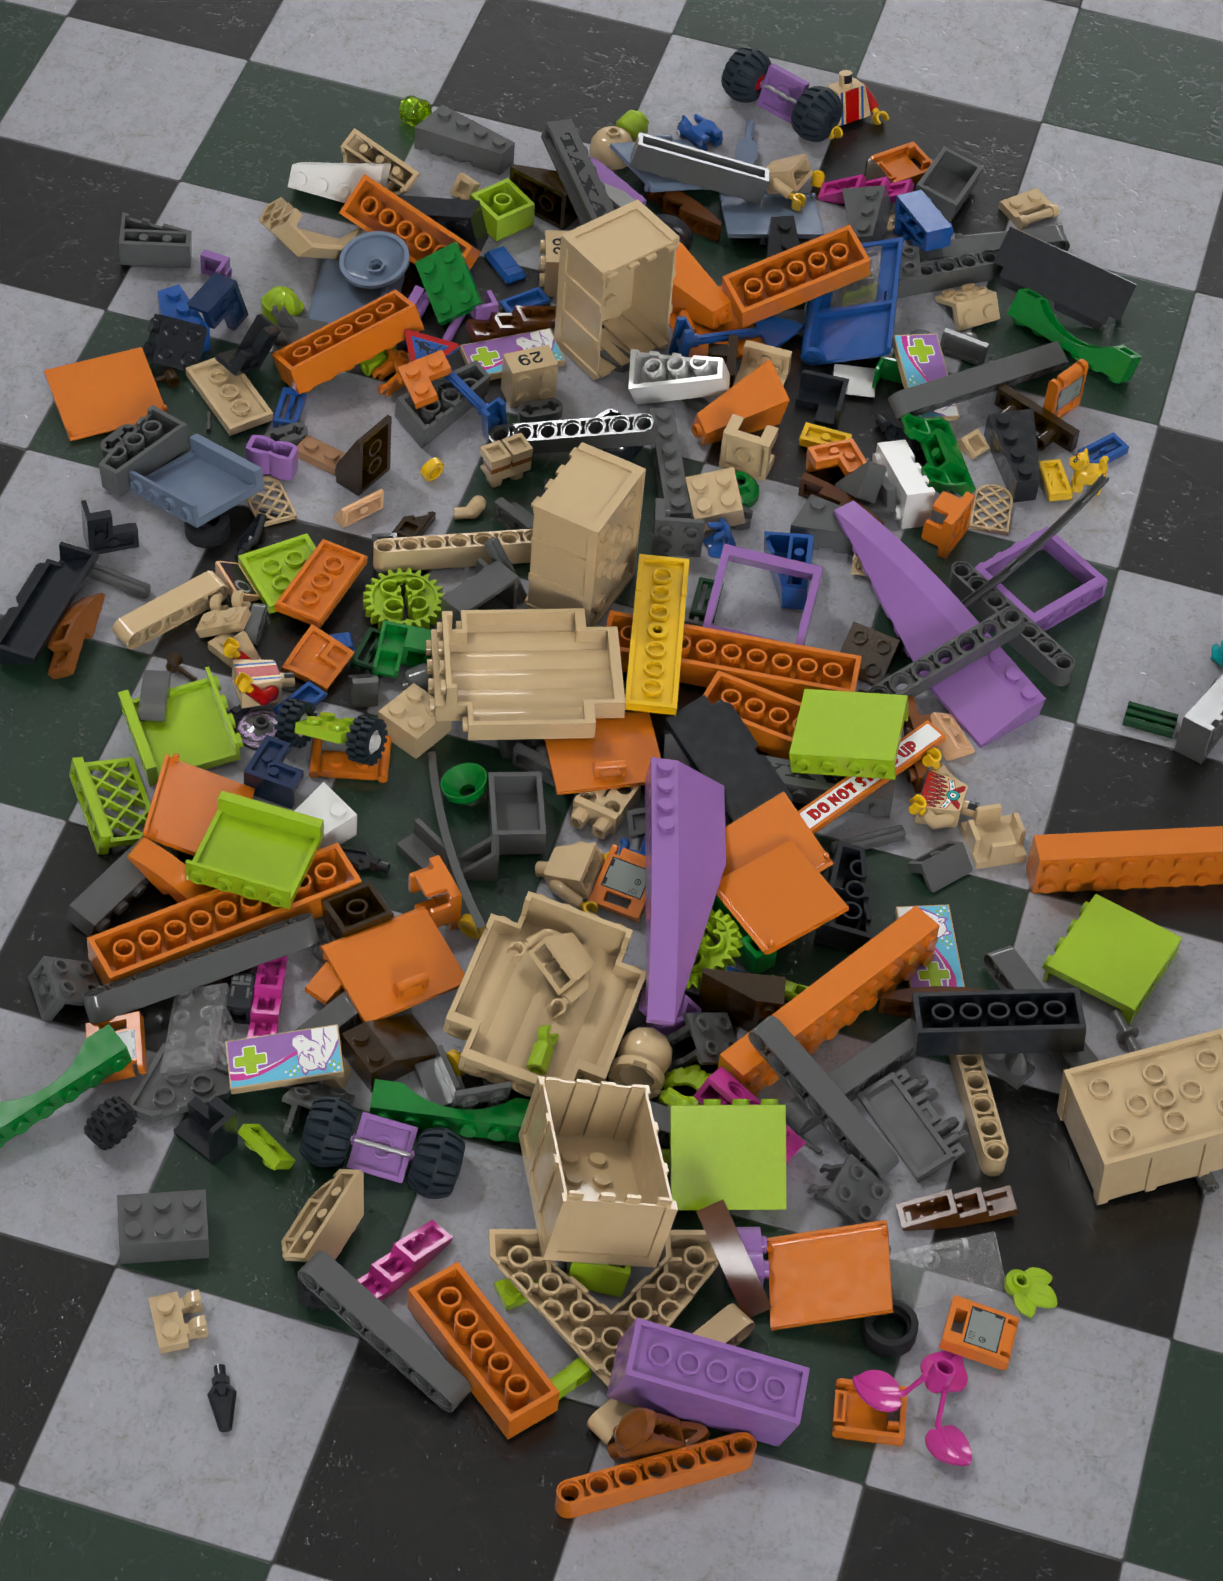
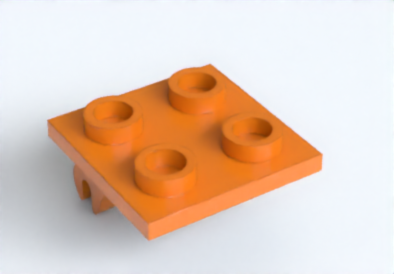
M388 349L387 354L389 358L380 367L373 369V379L378 375L379 380H383L395 371L397 372L387 383L378 387L379 395H382L384 392L385 396L388 397L405 386L397 367L410 363L409 353L403 350Z

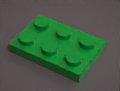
M457 242L415 262L440 325L443 326L473 311L475 306L483 304L460 245Z

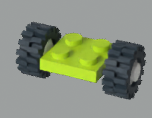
M288 698L287 702L284 701L282 703L283 708L280 707L278 710L280 715L276 716L275 719L278 721L274 727L277 730L275 737L291 743L292 747L303 748L307 746V742H310L312 739L311 737L338 744L345 743V746L348 747L345 751L348 754L349 760L369 766L377 764L378 759L382 757L381 752L385 751L383 746L384 743H387L385 736L388 734V730H385L387 725L382 719L366 715H359L358 719L348 717L340 719L335 718V714L330 712H321L317 716V713H314L316 708L313 706V703L295 698Z

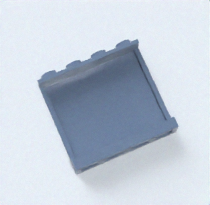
M197 433L189 437L191 451L144 477L133 470L129 471L130 488L135 495L144 498L196 528L265 489L261 467Z

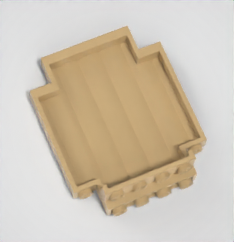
M585 608L461 610V621H456V629H452V611H442V622H437V629H431V640H426V656H431V659H427V675H432V678H428V694H433V697L429 698V713H434L435 721H462V732H467L468 740L595 738V718H624L625 693L618 627H586Z
M528 891L518 923L511 921L505 916H497L491 913L446 1016L443 1031L457 1039L467 1040L460 1056L458 1069L469 1075L485 1078L494 1084L511 1081L513 1090L528 1097L532 1096L538 1076L557 1077L565 1081H576V1079L590 1080L591 1083L600 1084L601 1081H606L646 979V971L641 970L635 965L623 963L633 930L626 928L620 923L610 922L596 914L586 913L569 904H562L547 898L543 894H536ZM543 929L555 930L562 934L572 932L580 943L589 946L591 950L590 957L594 961V966L588 970L591 977L587 991L572 1004L568 1003L566 1011L557 1018L553 1017L558 1013V1007L552 1005L546 1010V1006L553 999H561L563 996L562 994L558 995L528 953L530 950L525 951L519 962L511 961L516 954H519L518 951L511 950L508 953L506 952L513 941L524 943L527 937ZM541 1025H551L550 1034L557 1033L559 1039L557 1044L553 1046L554 1052L547 1073L545 1075H538L530 1072L526 1065L533 1045L538 1041L537 1033Z

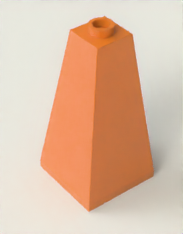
M679 241L676 250V277L673 280L672 311L679 314L682 310H687L691 320L714 330L732 320V302Z
M766 361L696 414L692 424V433L695 438H698L701 446L722 440L723 432L732 414L744 418L739 431L746 433L765 429L767 425L776 426L780 424L790 399L772 361Z

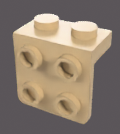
M974 283L962 285V289L944 290L941 292L942 295L935 297L937 303L952 307L955 330L962 331L1000 319L997 293L988 290L987 287H978Z
M746 340L742 364L733 386L766 361L771 360L784 387L790 371L792 351Z

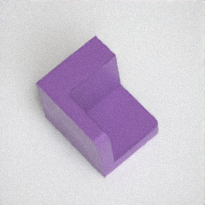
M486 291L485 304L477 305L473 311L467 313L469 319L489 320L491 312L498 313L499 304L492 291Z

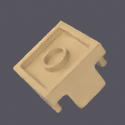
M1000 803L980 806L975 810L974 819L960 823L959 830L975 870L1026 861L1027 854L1023 846L1026 830L1018 812L1012 813V817L1011 814L1001 816L1002 806Z

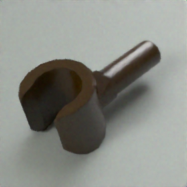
M171 368L167 369L163 375L154 377L156 383L167 382L171 388L180 385L177 372Z
M172 652L167 658V671H171V673L179 672L192 682L196 681L198 677L181 665L183 658L178 653Z

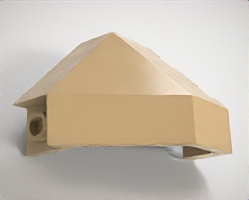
M282 197L268 204L258 220L283 246L297 257L339 260L346 244L353 238L361 235L363 231L359 227L339 239L299 229L296 226L303 214L289 202L287 203Z

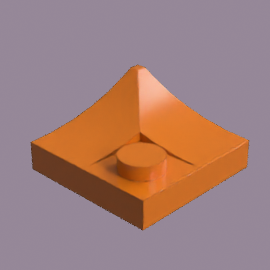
M312 624L283 664L281 671L293 672L294 677L305 682L310 681L324 692H327L353 658L355 652Z

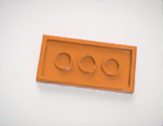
M322 539L275 603V611L321 628L368 563V556Z

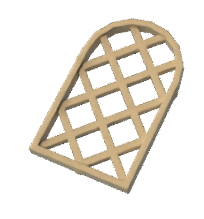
M263 476L264 482L273 483L271 486L264 484L265 489H268L267 493L258 492L246 499L254 518L261 513L258 511L263 507L269 509L265 515L267 516L266 519H270L265 521L264 527L297 519V514L280 481L273 477ZM274 491L280 494L275 498L269 496L270 493ZM256 495L263 497L260 502L253 500ZM266 499L274 501L271 506L264 504ZM277 503L285 505L282 510L275 508ZM252 504H255V505H257V507H256V509H255V510H254V508H253V505H252ZM288 507L292 513L286 511ZM272 511H275V512H278V513H280V514H279V515L277 516V518H276V517L270 516V513H271Z
M986 484L979 487L974 494L975 499L969 529L1008 535L1013 507L1011 493L1003 486L997 484ZM987 489L991 491V493H988L986 495L982 492L983 490ZM1003 492L1007 496L1002 498L998 493ZM995 495L999 500L992 502L989 497ZM986 500L989 505L983 507L979 502ZM1002 502L1006 507L1000 510L996 505ZM975 504H976L980 509L974 511V510H975ZM993 507L997 512L990 514L987 509ZM1009 510L1008 517H1007V516L1004 514V512H1006V511ZM984 512L987 517L981 519L977 514ZM1000 514L1004 520L998 522L994 517ZM973 516H974L978 521H976V522L973 523ZM991 519L995 524L988 526L985 521ZM1007 522V527L1005 529L1002 526V524Z

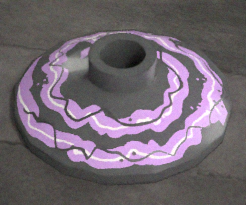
M266 709L249 711L238 720L235 733H240L245 747L257 750L266 735L275 737L277 730L274 727L278 723L275 719L279 715Z

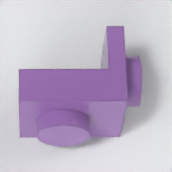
M203 250L200 255L201 273L210 276L217 273L231 278L230 257Z

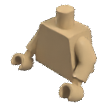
M543 929L527 937L524 943L513 941L506 951L507 953L511 950L518 951L519 954H516L511 961L519 962L525 951L530 950L528 953L558 995L562 994L563 997L561 999L555 998L546 1006V1010L552 1005L558 1007L559 1011L553 1018L563 1014L566 1011V1005L568 1003L572 1004L589 987L591 974L588 970L594 966V961L590 957L591 950L587 944L580 943L572 932L562 934L555 930Z

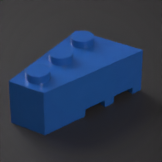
M922 190L897 195L894 222L895 235H903L904 240H911L914 246H919L925 252L950 246L953 227Z
M178 284L157 291L158 314L205 326L207 328V335L202 352L210 350V328L198 311L188 308L187 302L190 299L181 286Z
M764 531V553L812 564L814 535ZM770 571L781 607L804 610L810 588V580Z

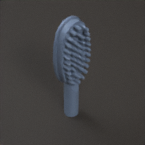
M753 120L746 122L744 139H741L737 144L735 160L754 165L758 154L757 143L753 140L755 127Z

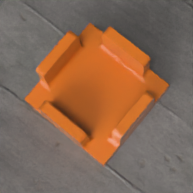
M942 492L933 503L932 509L947 516L943 524L927 519L924 523L922 539L938 547L937 556L946 559L968 531L975 495L966 492L962 498H959L950 493Z
M439 855L429 858L428 867L409 874L408 889L411 894L422 890L425 897H431L430 900L416 904L414 909L424 906L437 928L447 924L449 930L452 931L459 928L458 922L461 919L462 894Z

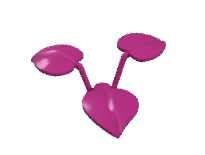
M939 1351L926 1356L920 1364L922 1373L920 1378L899 1391L897 1381L884 1371L868 1370L853 1377L854 1387L863 1401L872 1408L883 1412L898 1410L901 1406L899 1397H905L923 1382H925V1386L930 1392H941L935 1421L936 1429H931L927 1432L925 1436L926 1447L935 1458L942 1462L964 1467L971 1464L972 1452L965 1435L953 1425H946L944 1427L941 1425L948 1392H960L966 1387L968 1382L962 1356L948 1351Z

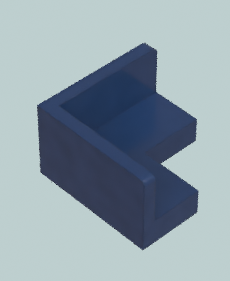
M214 273L187 302L188 308L202 313L205 323L212 329H215L224 319L227 328L236 330L249 315L237 281Z
M266 735L244 770V784L255 788L254 796L292 809L294 806V792L304 777V770L283 763L291 750V743Z

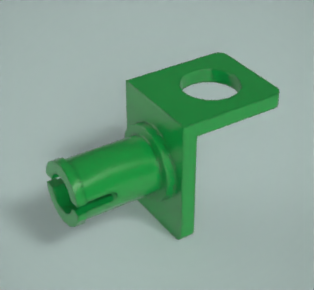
M893 353L892 358L881 356L874 373L873 389L876 388L880 378L903 384L895 353Z

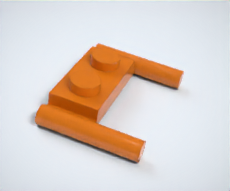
M385 736L387 743H384L385 751L381 752V759H378L377 764L369 766L349 760L348 754L345 751L324 750V754H322L323 740L313 738L309 776L311 778L322 776L328 778L378 780L381 783H385L388 781L392 739L389 736Z

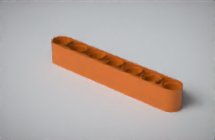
M737 1432L566 1479L557 1486L555 1510L563 1518H575L745 1471L753 1465L757 1447L756 1440L747 1432ZM742 1449L745 1450L747 1453H739L736 1450ZM714 1457L717 1458L718 1461H711L708 1458ZM687 1465L690 1467V1469H683L679 1466ZM651 1473H659L662 1476L654 1477ZM622 1481H630L633 1484L625 1485ZM593 1489H602L604 1492L596 1493ZM564 1497H573L575 1500H574V1501H567V1500H565V1499H563V1498H564Z

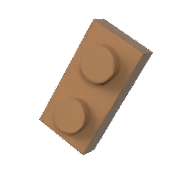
M309 435L297 445L299 459L334 476L336 475V464L346 454Z

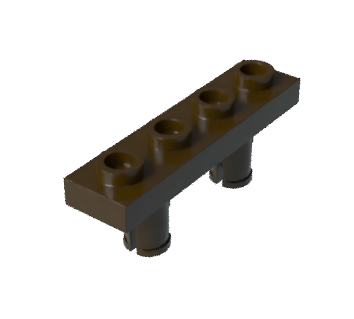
M1005 383L998 387L995 405L1002 409L998 413L1034 409L1035 430L1040 433L1036 436L1037 450L1043 451L1052 442L1070 453L1076 448L1080 430Z

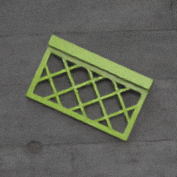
M83 757L72 758L69 777L97 854H108L111 847L135 844L143 836V832L137 829L141 824L145 826L151 804L133 757L84 762ZM120 767H128L130 773L125 776L115 770ZM98 770L105 775L102 779L91 775L90 771ZM111 776L122 783L115 787L106 781ZM129 785L137 789V793L133 796L123 791V788ZM100 788H103L113 794L107 799L99 795L98 791ZM119 796L129 801V803L123 807L113 801ZM134 804L144 809L145 812L142 816L130 810ZM107 808H110L120 814L114 819L106 815L105 811ZM124 816L136 821L133 827L121 822ZM118 828L126 832L127 835L114 838L112 831Z

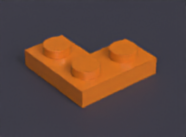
M443 350L397 367L398 373L416 409L439 400L431 381L452 374L451 366Z

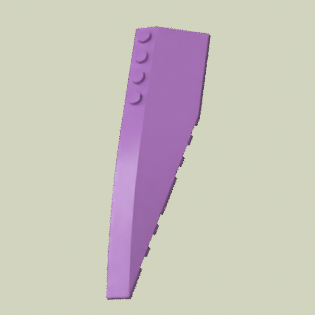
M854 500L834 510V515L845 537L849 538L853 545L852 550L855 556H858L863 564L862 569L865 575L869 576L872 582L871 587L887 618L893 622L894 631L897 637L901 638L905 646L904 651L908 658L911 657L913 662L979 623L951 590L903 542ZM988 632L984 635L987 638H991ZM968 644L965 645L962 649L965 651H969L972 648H974V646ZM1001 647L929 688L980 748L1038 717L1046 700ZM946 657L940 663L947 664L952 659ZM921 671L918 676L925 677L930 672Z
M651 757L645 778L646 1022L674 1026L726 866L724 785L677 760Z

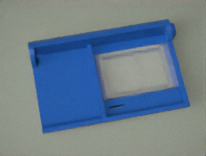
M904 237L861 243L871 260L870 276L807 301L800 356L805 364L822 365L880 357L891 353Z

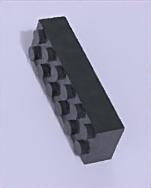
M1079 988L912 992L910 1018L916 1056L1084 1051L1086 1022Z

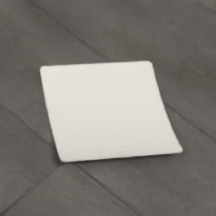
M834 365L833 376L849 379L848 395L875 397V389L872 388L874 368Z

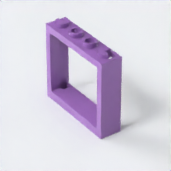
M1049 527L1033 532L1028 538L1014 543L1003 552L996 553L984 563L977 564L975 569L987 580L991 579ZM1058 535L1052 537L1041 549L1047 551L1083 585L1035 613L1027 608L1001 583L996 586L1000 592L1044 631L1103 598L1108 582L1101 573Z
M724 544L703 627L766 638L712 625L728 562L731 561L811 580L795 643L805 646L823 575V567Z

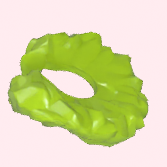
M699 1065L681 1067L667 1072L664 1083L665 1090L660 1092V1103L668 1107V1105H675V1099H692V1105H702L693 1096H684L674 1090L673 1087L687 1085L698 1091L706 1079L713 1073H706L700 1069Z

